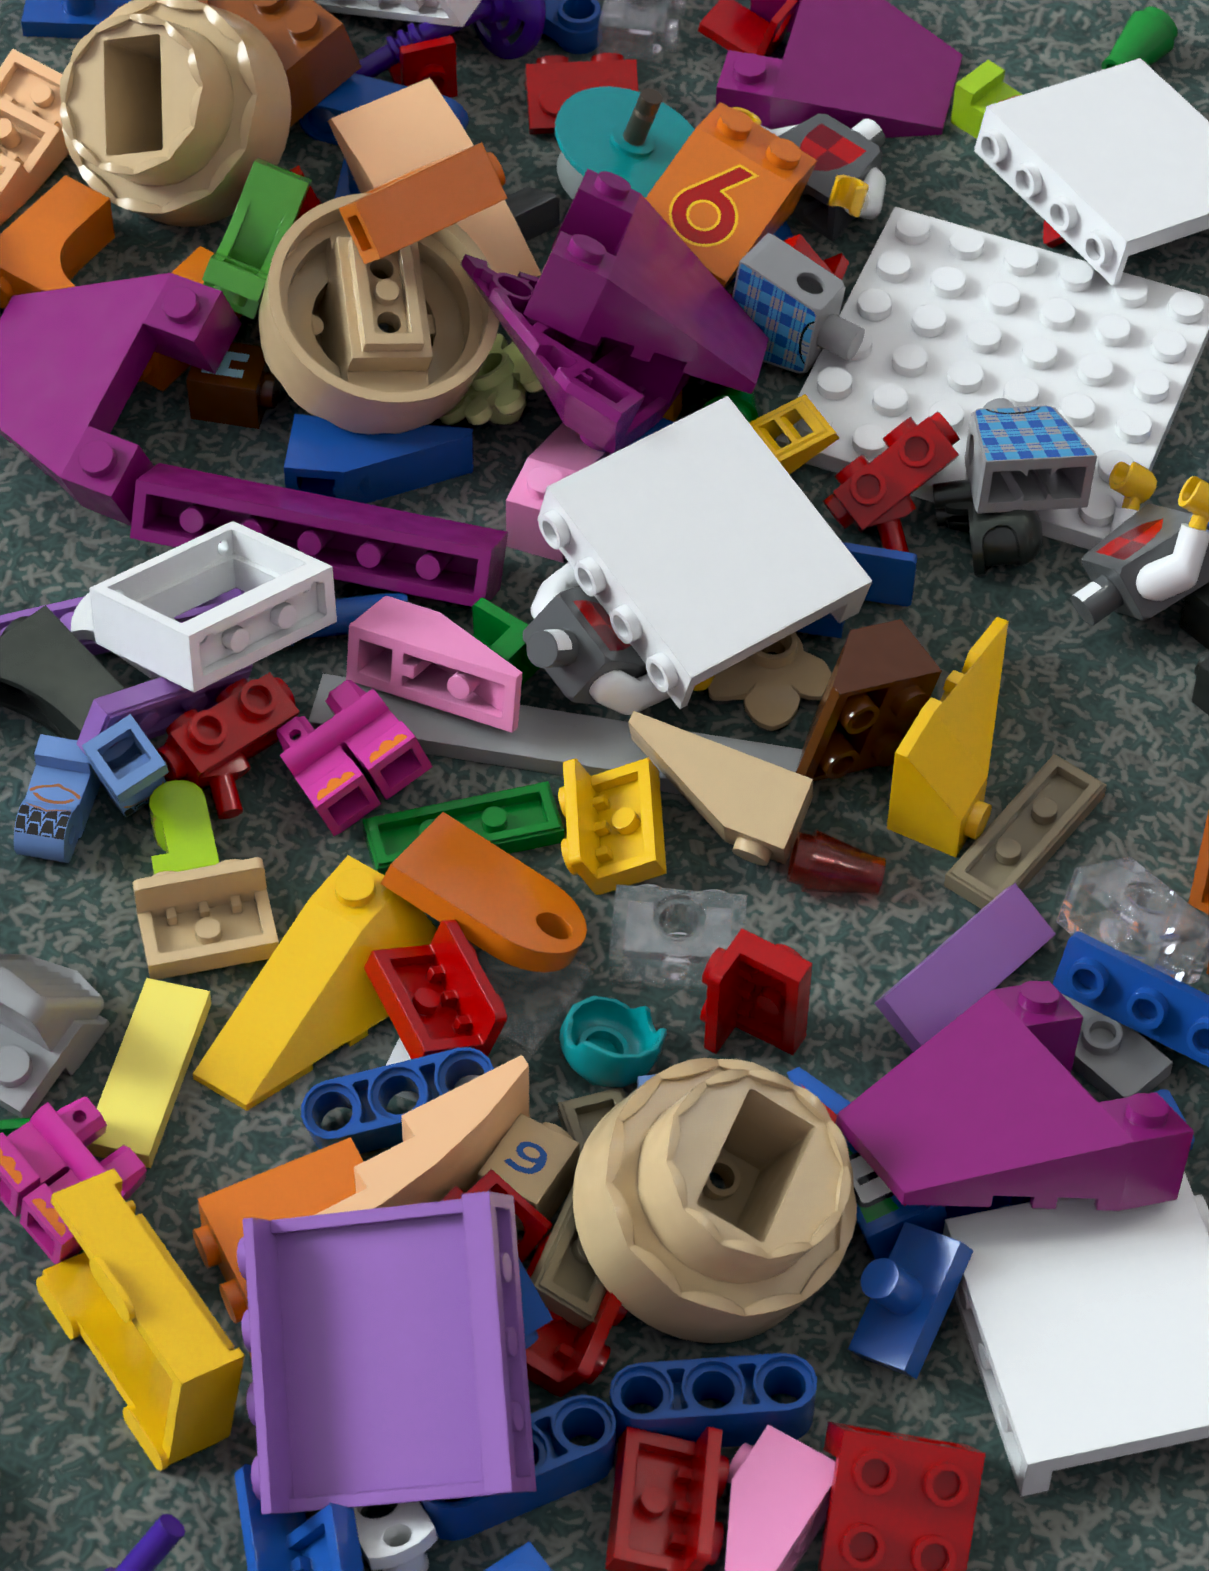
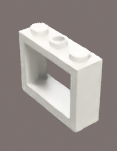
M234 521L89 588L96 644L194 693L337 622L333 566ZM234 588L245 592L183 623L172 619Z

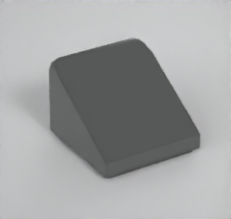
M527 186L507 196V199H505L525 241L560 225V199L552 192Z

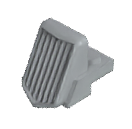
M0 954V1106L20 1118H29L62 1072L70 1076L74 1074L110 1025L107 1019L99 1015L104 1009V999L78 971L26 954Z

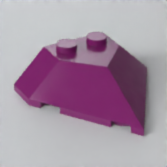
M464 255L461 266L530 365L563 424L579 433L580 439L587 446L597 451L609 452L611 454L629 446L662 419L692 377L682 373L683 361L654 352L650 362L630 357L629 351L632 345L603 336L597 346L578 341L523 315L539 278L520 271L518 276L501 272L496 273L488 268L487 261Z

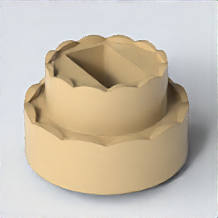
M133 0L124 4L108 18L97 24L77 43L72 52L70 62L60 80V116L65 144L83 179L90 188L109 197L111 203L168 225L181 227L200 226L232 215L238 204L253 162L260 158L278 166L289 135L291 121L290 89L283 64L274 47L262 32L249 21L227 10L197 0Z
M370 193L342 196L324 202L306 212L292 224L280 240L272 257L259 307L258 325L262 352L272 374L282 384L288 395L310 415L325 419L337 427L353 433L398 434L432 423L457 406L467 393L492 349L497 336L499 320L461 266L465 254L485 261L487 259L472 238L455 223L386 257L364 264L338 208ZM387 323L389 333L382 331L378 324Z
M698 1058L687 1060L663 1070L643 1083L613 1107L592 1130L579 1156L573 1185V1211L580 1243L591 1267L605 1288L618 1298L623 1307L646 1324L677 1338L702 1343H729L745 1340L771 1329L788 1317L816 1293L838 1269L852 1239L857 1216L853 1169L846 1140L841 1130L831 1120L823 1103L817 1096L807 1089L795 1085L787 1077L770 1071L754 1062L738 1059ZM711 1172L721 1176L725 1185L724 1189H719L712 1184L709 1177Z

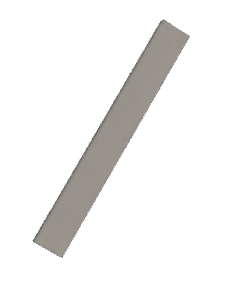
M322 674L308 720L314 729L334 716L325 700L330 691L346 681V677ZM355 683L366 693L372 689L370 687ZM374 689L399 721L402 720L416 736L425 754L564 776L563 762L574 758L581 763L590 776L647 758L644 752L632 740L627 721L520 705L518 728L511 733ZM691 732L795 773L803 750ZM659 770L660 790L662 792L682 795Z

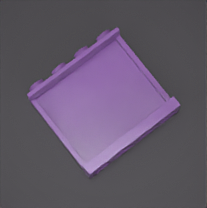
M487 1191L461 1194L462 1199L275 1220L242 1219L244 1237L238 1242L237 1262L240 1273L247 1282L248 1309L244 1312L242 1318V1337L246 1349L251 1353L253 1382L247 1390L246 1405L249 1419L256 1426L258 1456L254 1458L252 1463L251 1482L256 1497L261 1500V1514L318 1511L330 1503L347 1507H364L536 1491L513 1195Z

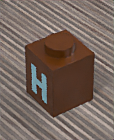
M232 342L216 374L191 365L186 379L190 418L241 427L260 428L266 408L274 409L277 405L281 385L269 369L261 346Z

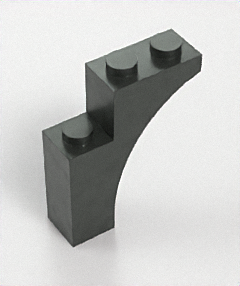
M46 605L29 617L22 616L15 619L1 634L0 706L32 719L58 737L78 740L93 700L124 689Z

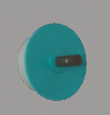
M595 87L582 90L569 97L563 103L556 117L555 136L561 150L557 160L558 178L567 194L574 199L587 168L596 173L607 171L624 178L630 184L631 189L641 193L646 198L695 129L682 115L663 103L662 95L655 89L645 88L641 92L619 87Z

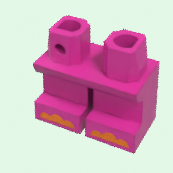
M352 680L344 681L329 692L325 702L334 716L318 728L314 729L306 717L302 716L294 717L277 729L276 733L284 750L280 757L333 836L342 833L381 805L356 764L360 765L386 800L433 767L416 736L402 720L399 721L374 688L366 693ZM296 734H300L297 738L293 739Z
M85 1096L62 1107L57 1112L47 1102L34 1113L29 1122L8 1136H5L3 1132L0 1133V1200L15 1218L21 1214L20 1224L54 1264L72 1258L82 1248L51 1204L53 1193L114 1168L123 1180L121 1196L124 1200H127L143 1184L146 1178V1166L131 1148L123 1145L101 1162H98L86 1148L106 1133L107 1124L102 1114Z

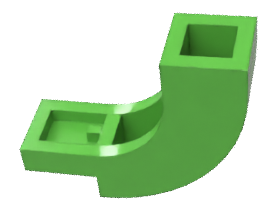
M260 158L253 162L229 226L216 253L210 257L202 278L204 285L223 292L234 312L253 320L260 307L272 257L286 231L297 220L312 182L309 178Z

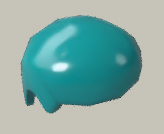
M593 995L572 1005L561 1026L559 1040L561 1051L568 1065L582 1078L596 1086L623 1088L636 1083L638 1076L647 1075L656 1064L667 1036V1029L659 1028L656 1031L652 1022L651 1010L647 1006L630 1008L627 1004L617 999Z

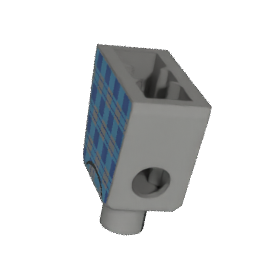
M767 233L739 261L732 297L769 338L763 362L798 374L807 373L814 366L823 349L849 361L857 353L864 338V328L839 317L846 289L843 281L775 235Z
M997 398L989 401L983 408L972 412L965 450V467L977 514L1010 512L1013 510L1035 511L1088 507L1097 455L1056 408L1048 405L1014 407L1013 403L1008 399Z

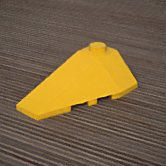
M996 617L970 649L962 673L953 670L946 678L943 687L944 693L941 699L937 700L931 697L922 707L897 748L894 757L887 829L955 858L968 837L977 840L983 833L992 809V805L984 802L1009 622L1000 617Z
M347 855L309 898L193 1072V1079L244 1110H250L311 1072L315 1062L347 1043L351 1047L367 1037L368 1029L389 1017L364 969L372 950L430 945L437 928L422 910L381 884L385 875Z

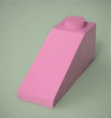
M562 423L527 458L506 499L507 547L563 563L565 556L559 549L552 548L545 541L537 520L546 488L611 455V453L597 451L587 446L580 439L579 433Z
M384 596L349 624L346 680H352L355 683L511 733L518 728L523 672L441 612Z
M767 1425L754 1447L744 1443L729 1465L727 1482L731 1484L725 1571H794L826 1521L836 1461L770 1425Z

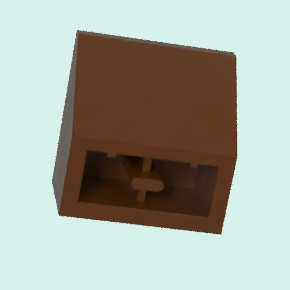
M901 619L850 630L812 719L796 773L811 778L815 782L827 778L838 779L848 773L894 764L897 748L922 707L930 699L942 672Z

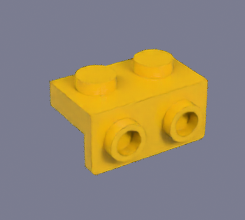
M649 757L593 776L589 775L576 758L563 762L564 786L558 790V799L562 813L566 818L567 838L561 841V851L569 872L574 876L579 875L595 895H601L667 874L659 770Z

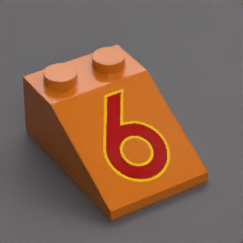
M720 102L695 128L645 199L719 283L726 288L737 275L739 261L767 233L774 234L794 212L818 160L801 151L792 141L780 138L753 122L744 112L732 109Z

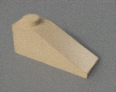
M636 711L632 712L628 723L634 743L649 757L725 842L734 845L732 852L735 855L762 866H767L770 859L782 864L786 863L814 796L813 779Z

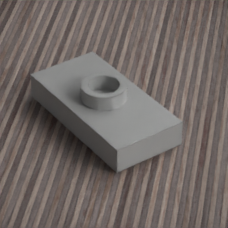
M1063 995L1083 1015L1072 1068L1109 1100L1130 1097L1137 1093H1149L1170 1076L1173 1062L1137 1031Z

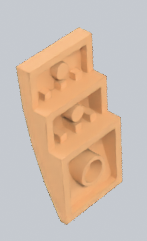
M15 49L11 50L0 66V226L39 190L69 154L65 144L60 116V80L62 74Z
M430 78L328 120L360 193H365L411 170L473 146L460 121ZM505 200L456 223L477 244L486 257L491 269L496 273L501 272L518 276L520 271L535 277L541 275L537 263Z
M520 1055L401 1115L403 1142L355 1166L356 1194L315 1215L441 1201L456 1185L466 1193L478 1182V1172L520 1113L530 1118L529 1064L525 1058Z

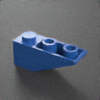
M294 414L284 464L285 488L367 504L472 473L474 468L473 429L446 425H424L398 434H361L341 429L331 422L314 415Z

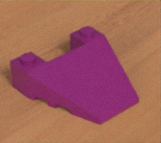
M751 0L750 11L770 22L787 0ZM800 0L787 29V32H791L783 59L728 50L716 87V106L722 102L730 108L740 107L758 116L762 122L761 126L771 130L801 124L817 114H828L850 129L863 119L873 120L880 126L885 138L942 135L963 55L886 0Z
M587 168L523 315L578 341L597 346L602 336L632 345L629 351L630 357L650 362L654 352L683 361L682 373L752 394L757 384L769 338L641 193L631 189L630 184L619 175L607 171L596 173Z
M173 273L14 295L0 318V434L22 451L43 473L49 475L66 490L82 507L131 526L136 479L154 467V465L138 444L111 435L110 432L151 356L156 352L216 374L242 323L222 291Z
M1027 981L1022 985L991 990L837 1113L835 1123L842 1134L902 1205L991 1207L993 1196L1031 1197V1208L1056 1209L1058 1198L1095 1199L1094 1206L1096 1210L1121 1211L1177 1200L1194 1130L1157 1092L1137 1093L1130 1097L1097 1102L1071 1074L1083 1015L1050 981Z

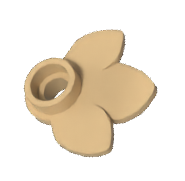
M796 632L716 674L711 685L708 687V694L710 699L716 701L744 700L745 711L751 720L759 727L773 731L785 727L794 719L798 712L801 698L821 700L832 673L824 660L803 651L802 642ZM768 652H775V653H778V654L772 655V654H767V653H768Z

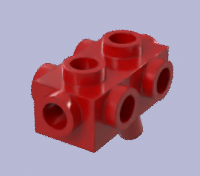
M938 411L918 425L912 417H909L882 439L889 447L871 462L862 454L834 476L840 483V486L824 499L823 503L844 529L854 523L862 533L867 528L877 526L884 549L909 552L900 519L905 518L916 509L910 495L959 456L953 445L960 439L951 425Z
M270 672L259 679L249 682L246 678L234 682L215 699L217 705L208 710L198 712L194 708L179 716L166 728L165 732L168 734V738L165 744L156 749L169 773L163 776L165 780H186L195 783L201 789L210 785L219 819H230L243 813L235 781L251 769L247 760L279 740L276 734L277 729L294 717H297L300 712L295 706V698L288 685L282 679L273 677Z

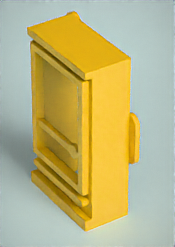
M113 1168L52 1194L51 1204L84 1252L44 1269L43 1275L36 1279V1286L40 1296L69 1339L72 1340L79 1337V1335L82 1336L128 1405L123 1408L125 1423L158 1471H162L168 1468L169 1465L230 1436L245 1355L240 1348L234 1350L235 1346L144 1215L140 1213L135 1216L136 1205L134 1201L129 1200L125 1202L121 1196L123 1180Z

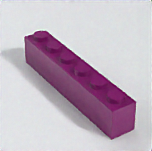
M157 463L136 479L130 531L131 539L178 547L234 521L333 566V578L336 580L471 607L480 598L491 601L501 587L508 538L507 531Z

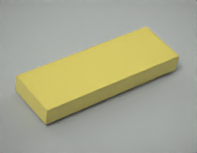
M146 978L97 1106L107 1126L106 1133L86 1147L93 1156L106 1158L125 1145L132 1149L147 1168H151L212 1004L210 991Z

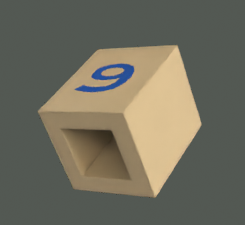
M520 1113L478 1172V1181L492 1169L550 1221L569 1194L574 1183V1175L580 1156V1143L573 1140L561 1127L549 1122L539 1123ZM515 1214L516 1228L524 1231L522 1221Z

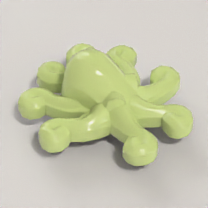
M497 333L492 349L465 396L457 406L439 419L446 425L457 424L465 417L472 425H482L488 420L495 424L510 425L518 422L526 406V391L535 393L544 390L515 343L512 342L508 345L504 336Z

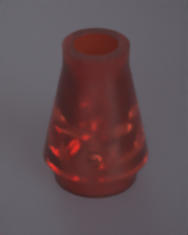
M817 829L814 830L813 835L798 832L790 856L787 882L801 885V892L867 893L877 896L883 882L886 858L869 854Z

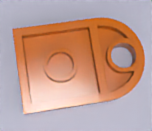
M444 812L390 864L381 882L383 886L440 923L443 920L455 919L468 941L498 960L523 970L546 973L564 969L575 958L587 934V925L582 911L563 889Z

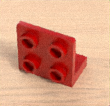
M828 1421L823 1450L835 1456L836 1463L818 1571H967L986 1453L967 1444Z

